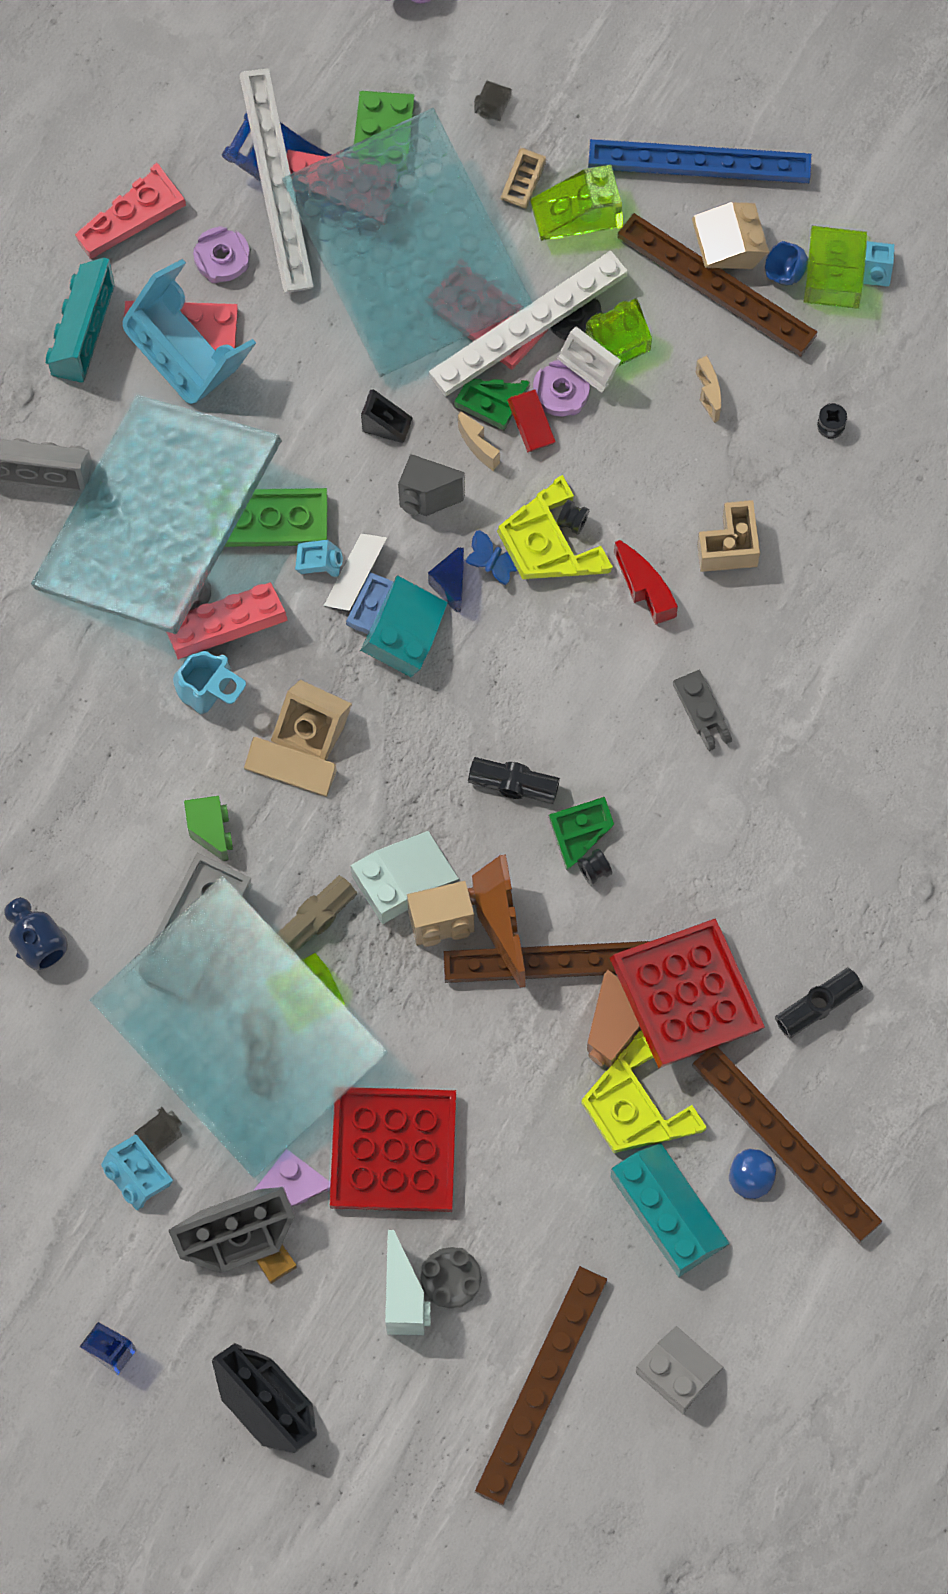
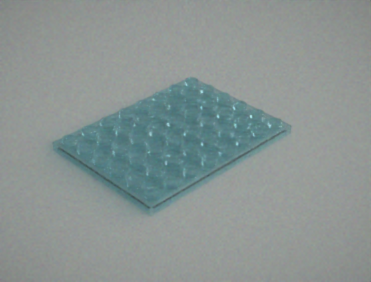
M434 107L282 178L289 197L379 377L387 375L508 318L532 304Z
M136 395L31 585L35 590L177 634L281 444V438L278 434Z
M223 875L90 999L91 1003L253 1178H256L388 1053Z

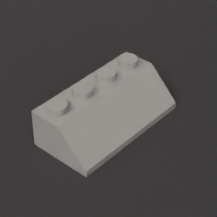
M0 438V482L87 492L92 466L89 450L78 445L62 447L51 442L37 444L20 438H16L13 441Z

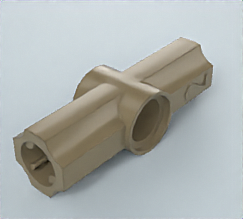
M338 875L317 896L313 895L304 901L298 908L297 915L278 931L275 938L287 952L294 955L315 934L320 935L331 926L336 919V914L357 896V891L345 878Z

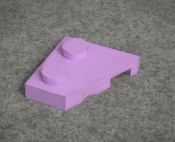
M286 1149L253 1191L284 1187L291 1206H298L323 1191H329L331 1182Z

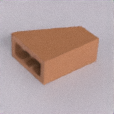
M607 970L603 977L587 1042V1051L589 1052V1058L597 1065L603 1066L605 1064L610 1068L621 1052L629 1046L634 1037L641 1031V1028L619 978Z

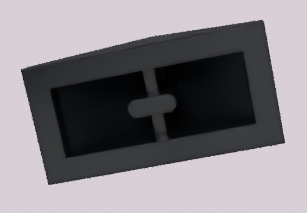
M371 389L361 413L362 432L402 443L405 442L413 417L376 390Z

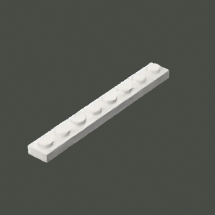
M269 68L242 71L239 76L283 291L287 293L309 290L313 288V282Z
M609 251L430 370L429 377L444 396L447 397L627 277L628 270L613 252Z

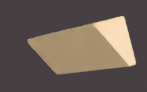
M253 737L244 769L325 797L328 795L337 772L336 764L258 737Z

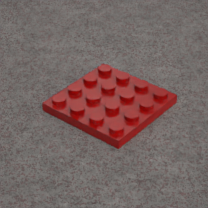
M716 918L616 953L610 957L658 1069L765 1028Z
M335 1087L330 1209L453 1212L456 1090Z

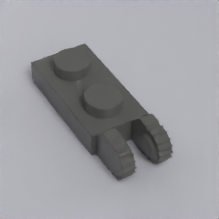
M700 669L673 680V686L684 709L708 751L716 747L715 741L709 732L711 728H717L725 744L732 742V737L724 722V717Z

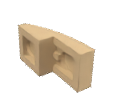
M706 355L697 360L695 373L704 386L701 388L700 401L715 423L719 421L721 393L715 370Z
M460 412L458 415V429L466 445L484 465L494 471L500 464V451L484 440V427L463 412Z

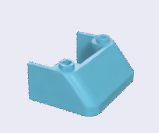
M181 259L152 274L124 316L123 328L127 336L187 403L193 404L207 396L234 373L256 342L251 339L235 349L227 344L218 347L216 351L180 311L185 303V295L175 279L186 264Z

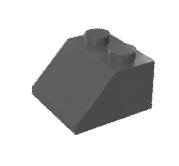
M410 454L398 482L399 506L411 515L421 514L428 516L462 502L465 498V472Z

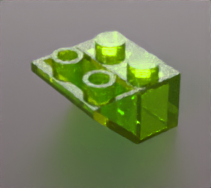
M637 298L629 302L622 301L613 310L605 314L598 313L586 322V334L621 360L619 366L651 351L652 336Z

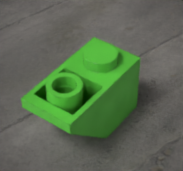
M219 795L184 800L190 838L222 861L229 860L227 850H233L231 832L225 833L224 823L229 822L227 804L221 805Z

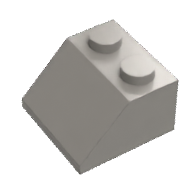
M676 1326L638 1364L636 1374L680 1413L684 1414L723 1369V1366Z

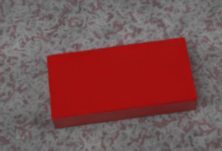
M536 389L510 397L507 400L527 453L553 445L556 442Z

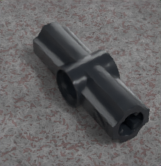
M474 757L469 771L468 783L495 789L501 795L512 799L527 797L554 804L560 778L530 771L529 767L518 762L502 764Z
M847 967L822 985L813 987L806 996L775 1016L778 1027L784 1035L791 1039L817 1020L826 1018L830 1011L863 990L860 978L854 970ZM821 998L826 1002L827 1006L823 1008L815 1007L811 1000Z

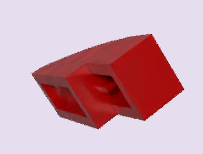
M621 540L615 541L614 554L633 602L646 601L655 625L676 618L678 605L659 573L636 550Z

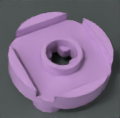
M215 227L200 235L193 251V257L197 270L209 282L216 284L233 280L247 271L250 253L248 243L241 233L236 230L235 232L229 231L226 227ZM218 250H222L223 253L229 252L224 259L216 258Z
M556 360L549 363V366L543 370L541 368L537 372L533 381V390L536 389L542 408L546 413L554 416L577 415L589 398L590 384L561 361ZM560 383H564L565 388L569 390L564 393H558L557 390H554V387H559Z

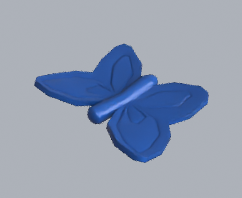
M480 530L476 531L472 538L474 552L468 555L466 563L478 568L485 567L486 572L492 571L494 577L500 583L507 585L510 579V572L517 571L509 553L506 552L500 555L502 552L500 547H496L493 552V543L488 535Z

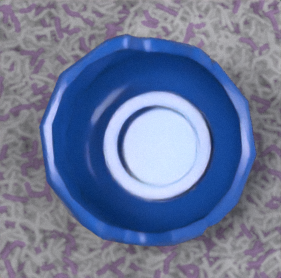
M781 241L771 249L766 258V276L779 284L793 285L807 271L808 257L804 249L797 244Z
M750 1148L742 1150L732 1162L728 1176L729 1182L734 1192L742 1197L758 1199L768 1194L776 1177V1167L772 1157L763 1151Z

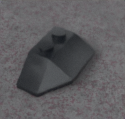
M236 1343L213 1357L212 1364L222 1402L262 1446L296 1453L317 1437L313 1404L272 1358L253 1350L243 1349L241 1345Z

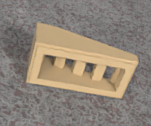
M520 147L500 200L527 209L547 162L546 156ZM523 161L535 165V170L522 166ZM519 171L530 174L532 175V178L528 179L518 175ZM515 180L529 185L528 188L525 189L514 185ZM511 190H514L525 196L524 199L509 195Z

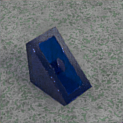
M458 547L428 572V584L443 600L448 602L447 604L455 612H461L463 547Z
M100 1322L94 1326L79 1346L116 1375H119L137 1351L131 1340Z

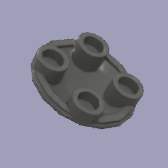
M455 1247L439 1249L431 1254L422 1264L420 1275L422 1289L427 1298L437 1306L449 1309L462 1307L472 1301L480 1289L482 1280L480 1266L475 1258L465 1249Z

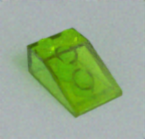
M611 165L583 169L530 199L541 241L623 227L622 201Z
M811 226L803 303L859 309L865 270L867 232Z

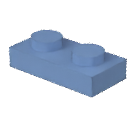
M369 572L346 620V626L368 634L393 581Z

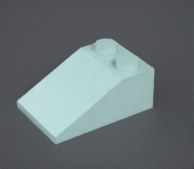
M429 831L376 850L351 865L353 879L382 925L408 910L407 894L459 881V878Z
M388 1230L385 1319L387 1335H424L425 1326H431L430 1301H425L424 1291L395 1231Z

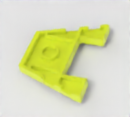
M563 475L557 477L547 489L539 492L530 503L522 506L498 526L497 533L522 579L608 574L612 571L613 566L602 546L575 556L550 512L551 509L564 505L567 500L573 501L574 495Z
M642 1030L638 1032L629 1046L621 1052L617 1060L605 1071L581 1100L584 1109L613 1153L703 1133L707 1129L692 1105L665 1121L632 1072L633 1069L653 1058Z

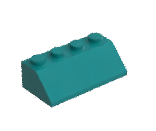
M100 258L80 264L77 274H73L69 287L71 293L69 299L65 298L62 305L63 318L61 323L56 324L54 330L55 343L53 348H49L46 354L45 362L49 366L51 376L84 383L115 287L110 259Z
M662 1143L640 1150L611 1168V1179L678 1278L730 1245Z

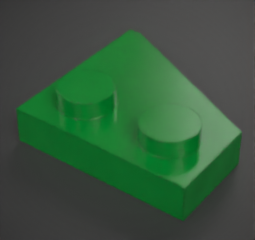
M472 379L462 387L454 401V406L505 430L513 417L507 400L510 397L527 392L530 388V382L521 380V383H504V380L492 379L490 381Z
M605 797L548 815L566 870L577 863V859L583 857L614 826Z

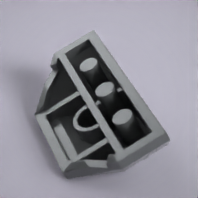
M284 1187L257 1189L199 1211L170 1228L169 1234L180 1259L187 1262L191 1261L202 1267L223 1273L279 1252L295 1217V1213Z

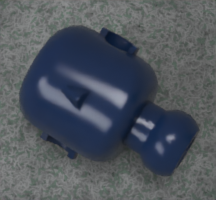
M22 897L16 898L8 903L4 909L6 919L15 924L9 933V941L17 951L16 957L22 959L28 967L33 970L46 969L64 956L68 947L67 939L49 914L40 911L32 912V906L27 899Z

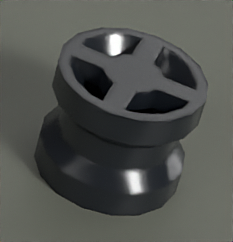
M835 403L822 407L817 422L818 431L822 436L832 439L842 435L847 421V412L844 407Z
M567 500L559 514L557 525L561 528L568 527L572 533L579 535L587 521L590 509L586 507L579 508L575 506L573 501Z
M600 849L592 851V855L587 858L581 857L577 859L582 875L591 886L597 883L598 878L612 875L610 864Z

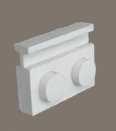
M575 327L569 333L561 349L562 352L557 358L601 393L608 387L609 381L621 362L619 358L578 327Z

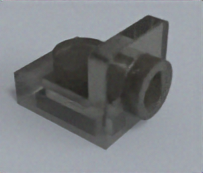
M486 80L480 95H476L474 99V113H477L484 119L500 121L512 96V89Z
M162 1106L157 1109L158 1114L134 1132L154 1157L182 1137L179 1128L182 1125L181 1121L172 1110L167 1113Z

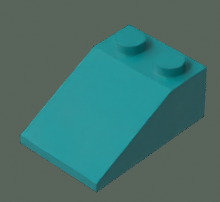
M397 575L360 651L409 677L414 676L421 669L429 653L448 602Z

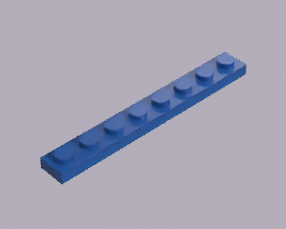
M590 139L588 169L810 184L812 154Z

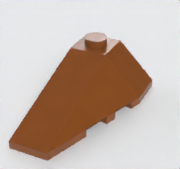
M504 854L499 855L472 875L473 887L468 888L472 906L475 905L479 921L518 986L522 988L526 987L525 969L520 937L517 934L515 907H513L512 886L507 857Z

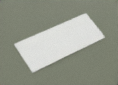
M360 534L324 606L350 611L387 539L386 537Z

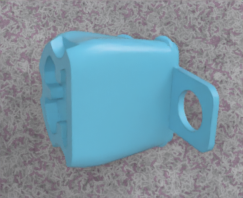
M201 651L188 656L173 676L174 687L180 700L191 706L199 714L207 713L218 698L227 704H233L246 687L245 680L231 671L227 656H214L207 651ZM230 680L236 683V690L232 694L222 693Z

